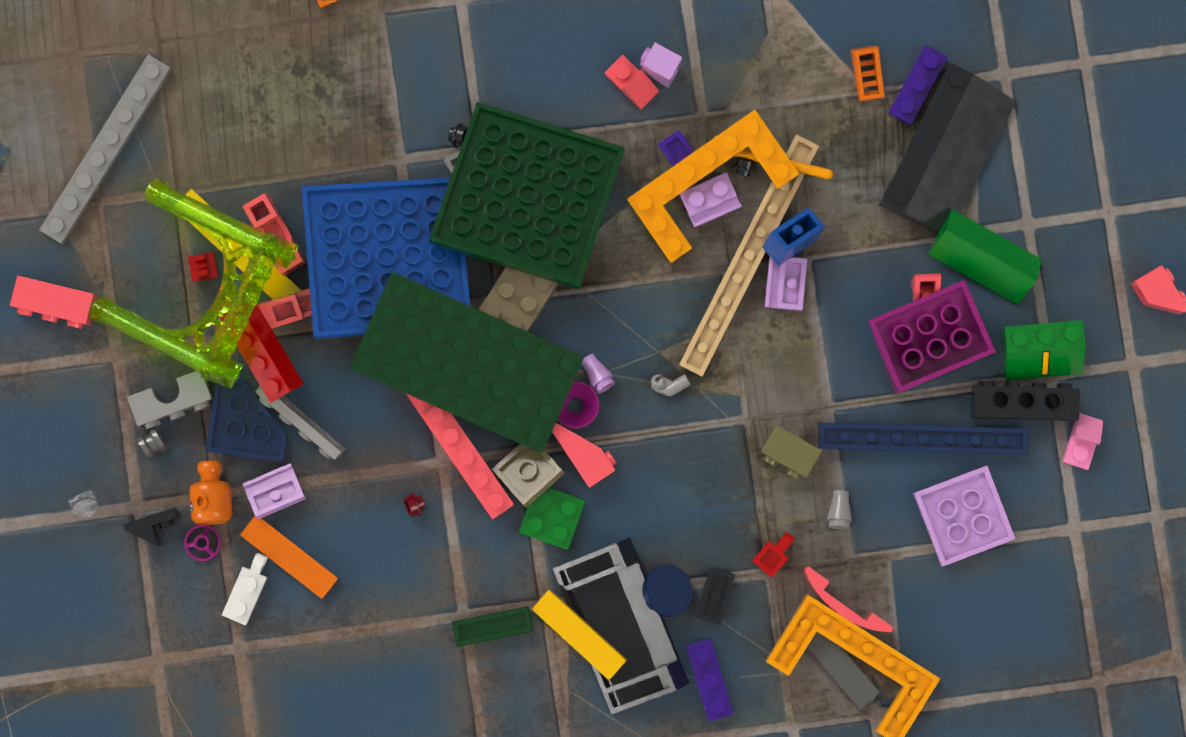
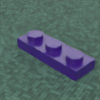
M924 45L888 114L911 126L948 56Z
M711 638L686 645L708 722L733 715Z

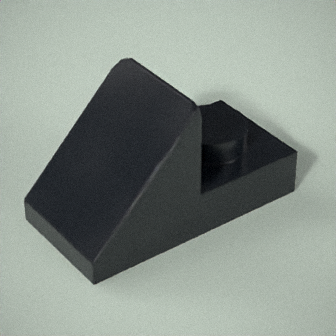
M170 508L123 524L128 532L156 546H162L156 526L159 525V528L163 529L175 525L174 520L180 518L177 508Z

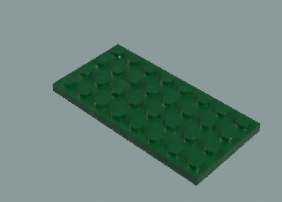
M392 271L349 369L543 453L584 357Z

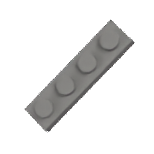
M261 386L256 390L262 404L268 408L273 407L280 413L279 418L286 424H293L300 430L298 433L303 439L319 446L318 450L323 456L328 459L332 457L335 460L345 452L346 448L285 396L270 403Z

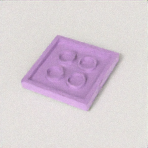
M988 466L978 468L913 493L941 567L1015 539Z

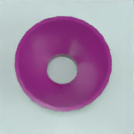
M580 381L573 382L557 419L560 424L571 429H580L588 426L595 420L599 411V399L594 389L586 383ZM578 398L583 402L584 407L580 413L574 414L569 411L568 403L571 399Z

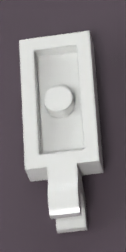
M256 553L251 568L242 567L222 616L245 626L248 624L268 578L261 574L268 559L267 556Z

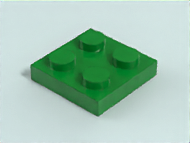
M548 488L528 506L519 533L568 550L585 500Z

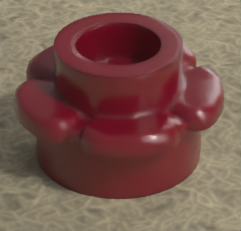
M410 492L411 495L404 497L406 510L410 517L416 515L420 517L422 516V510L425 509L424 501L420 494L416 496L414 492Z

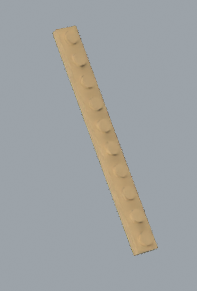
M795 135L786 155L790 160L810 164L819 146ZM800 173L779 189L772 181L679 366L701 377L703 376L766 252L762 247L770 232L779 226L805 174Z

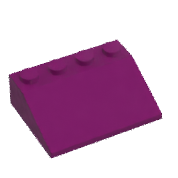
M965 280L868 320L885 371L895 394L904 392L996 352Z

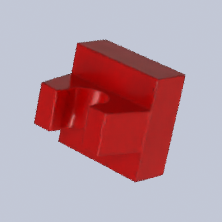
M214 252L188 256L193 283L219 278Z

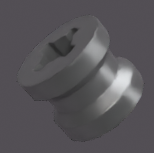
M156 427L152 428L146 436L141 435L137 438L140 447L150 460L155 458L156 453L159 451L164 452L169 449Z

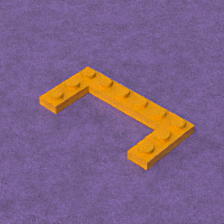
M756 110L750 112L627 198L670 263L693 247L664 205L749 146L778 189L800 174Z
M806 595L767 657L766 662L789 676L815 633H820L902 685V688L875 731L884 737H905L940 678L813 597Z

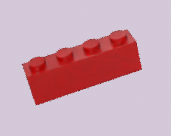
M251 294L232 302L217 312L270 403L304 384Z

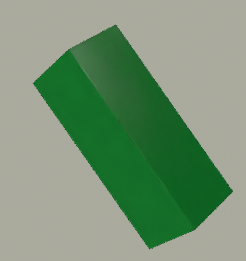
M951 209L927 254L1016 305L1019 304L1037 281L1042 261L1041 258Z

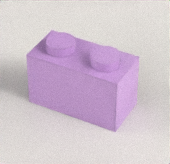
M654 43L652 49L649 47L645 49L640 59V66H642V70L649 79L669 89L681 67L683 57Z

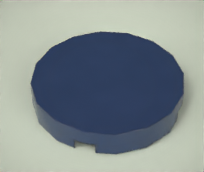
M661 565L652 569L648 573L647 578L644 579L642 585L644 600L651 610L658 613L657 615L673 617L683 613L689 607L692 599V585L689 577L682 569L674 565Z

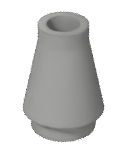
M833 491V498L826 520L829 522V528L846 530L850 528L852 516L848 491Z

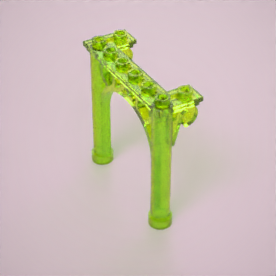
M155 179L146 189L145 200L151 205L160 207L209 231L220 244L224 258V273L218 295L211 307L200 319L185 328L176 330L164 329L105 297L96 299L92 304L90 318L101 325L106 324L198 371L203 379L232 388L234 382L239 377L243 364L231 360L230 357L237 348V342L243 330L248 325L250 314L260 299V293L271 276L274 264L288 269L290 263L295 258L299 245L268 232L267 234L170 188V185L162 180ZM228 239L243 246L233 251ZM247 254L249 257L248 265L245 271L238 275L235 262ZM234 280L241 282L237 292V285L233 284ZM227 312L223 322L216 318L218 315L223 316ZM214 324L216 333L213 336V340L205 345L203 341L204 329ZM193 335V341L196 346L180 338H185Z

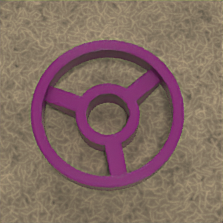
M209 525L194 526L185 536V550L195 560H210L220 551L221 537L218 531ZM206 527L203 535L197 536L194 542L188 543L189 535L195 529ZM210 529L216 534L218 539V547L215 553L209 548L211 541L207 536ZM200 538H205L207 541V545L204 548L198 546ZM195 546L200 551L206 550L210 557L198 558L190 552L189 547Z

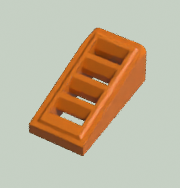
M873 45L850 49L859 102L885 98L879 47ZM871 55L872 59L860 61L859 56ZM873 65L874 70L861 71L862 66ZM875 75L876 80L862 81V77ZM877 86L876 91L864 92V87Z

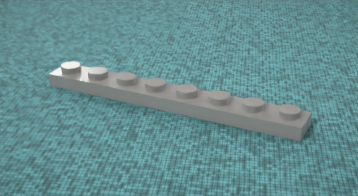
M149 54L147 55L39 229L41 232L64 244L172 70L170 67Z

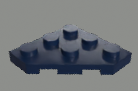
M216 374L205 451L284 462L288 436L264 404L260 402L258 396L246 380L242 377Z

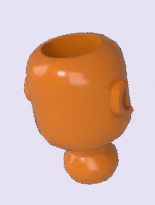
M201 461L197 465V472L200 475L201 482H196L189 488L191 519L196 524H223L231 520L233 513L232 490L229 483L219 481V474L222 471V465L219 461Z

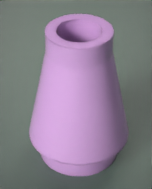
M590 354L583 359L582 365L588 381L597 394L605 392L615 384L612 379L614 375L594 354Z

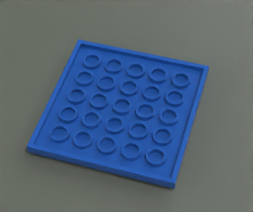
M450 178L301 186L314 339L363 336L392 271L470 306L465 254L429 243V238Z

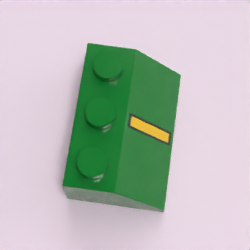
M1083 320L1010 326L1000 329L1005 381L1083 374L1086 348Z

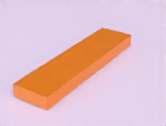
M254 516L240 534V536L321 599L326 596L339 579L262 518L257 520Z

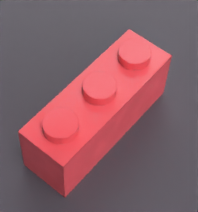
M17 275L10 306L17 308V314L32 317L34 312L42 314V320L57 323L59 318L67 320V326L82 329L83 325L91 326L98 296Z

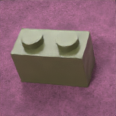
M775 425L759 453L764 455L763 461L774 467L777 464L787 468L786 474L799 480L800 476L804 479L807 478L822 450Z

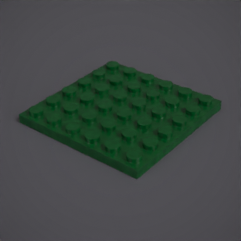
M476 102L432 229L429 243L580 289L625 147Z

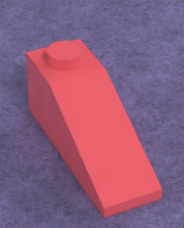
M555 423L552 433L589 488L615 472L613 466L617 463L609 451L604 453L598 446Z

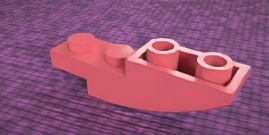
M310 288L257 304L271 329L312 315Z

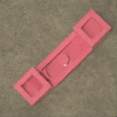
M809 566L804 568L803 571L810 586L831 610L861 627L881 632H892L894 628L874 613L869 612L867 617L863 619L825 592L824 589L830 581Z

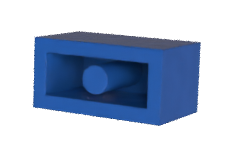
M808 207L771 231L762 247L779 266L816 242L825 226Z

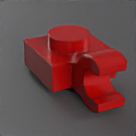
M786 532L776 545L768 541L752 561L772 578L789 559L783 552L795 539Z

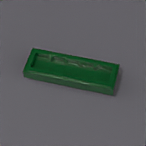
M529 606L452 621L456 647L534 632Z

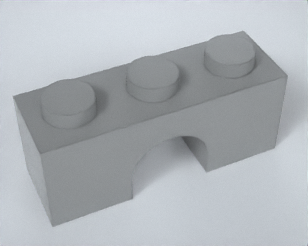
M200 369L176 378L179 385V395L171 403H163L154 388L128 396L127 399L137 426H145L146 430L160 426V420L170 417V420L173 421L186 416L184 411L194 408L196 412L210 407L209 402L213 401V393L205 371Z

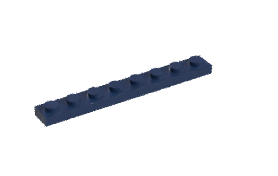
M818 423V449L1027 455L1028 428Z

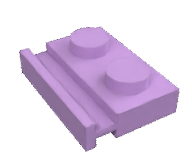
M727 172L679 194L694 228L742 207Z
M769 256L764 308L803 310L807 259L792 257L778 266Z
M291 463L243 483L257 520L306 499Z

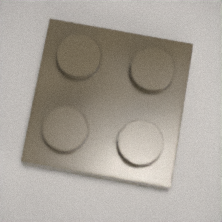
M519 444L492 468L494 473L525 508L565 474L545 450L543 453H540L522 444Z

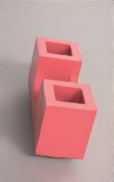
M264 193L242 206L252 225L258 230L267 244L268 253L280 274L287 276L307 264L306 258L269 195Z

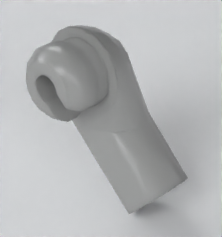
M660 374L654 375L651 379L652 389L666 396H673L690 386L685 374L673 381L664 378Z

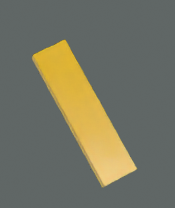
M551 589L532 608L540 618L608 680L627 661L620 652Z

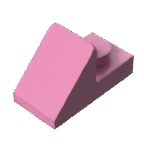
M1079 413V420L1074 422L1062 459L1063 463L1084 470L1089 469L1096 445H1100L1103 420Z

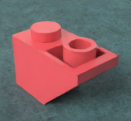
M1161 265L1130 283L1143 306L1175 314L1186 312V296L1181 290L1178 291L1173 284L1175 282L1174 276L1168 268L1164 269Z

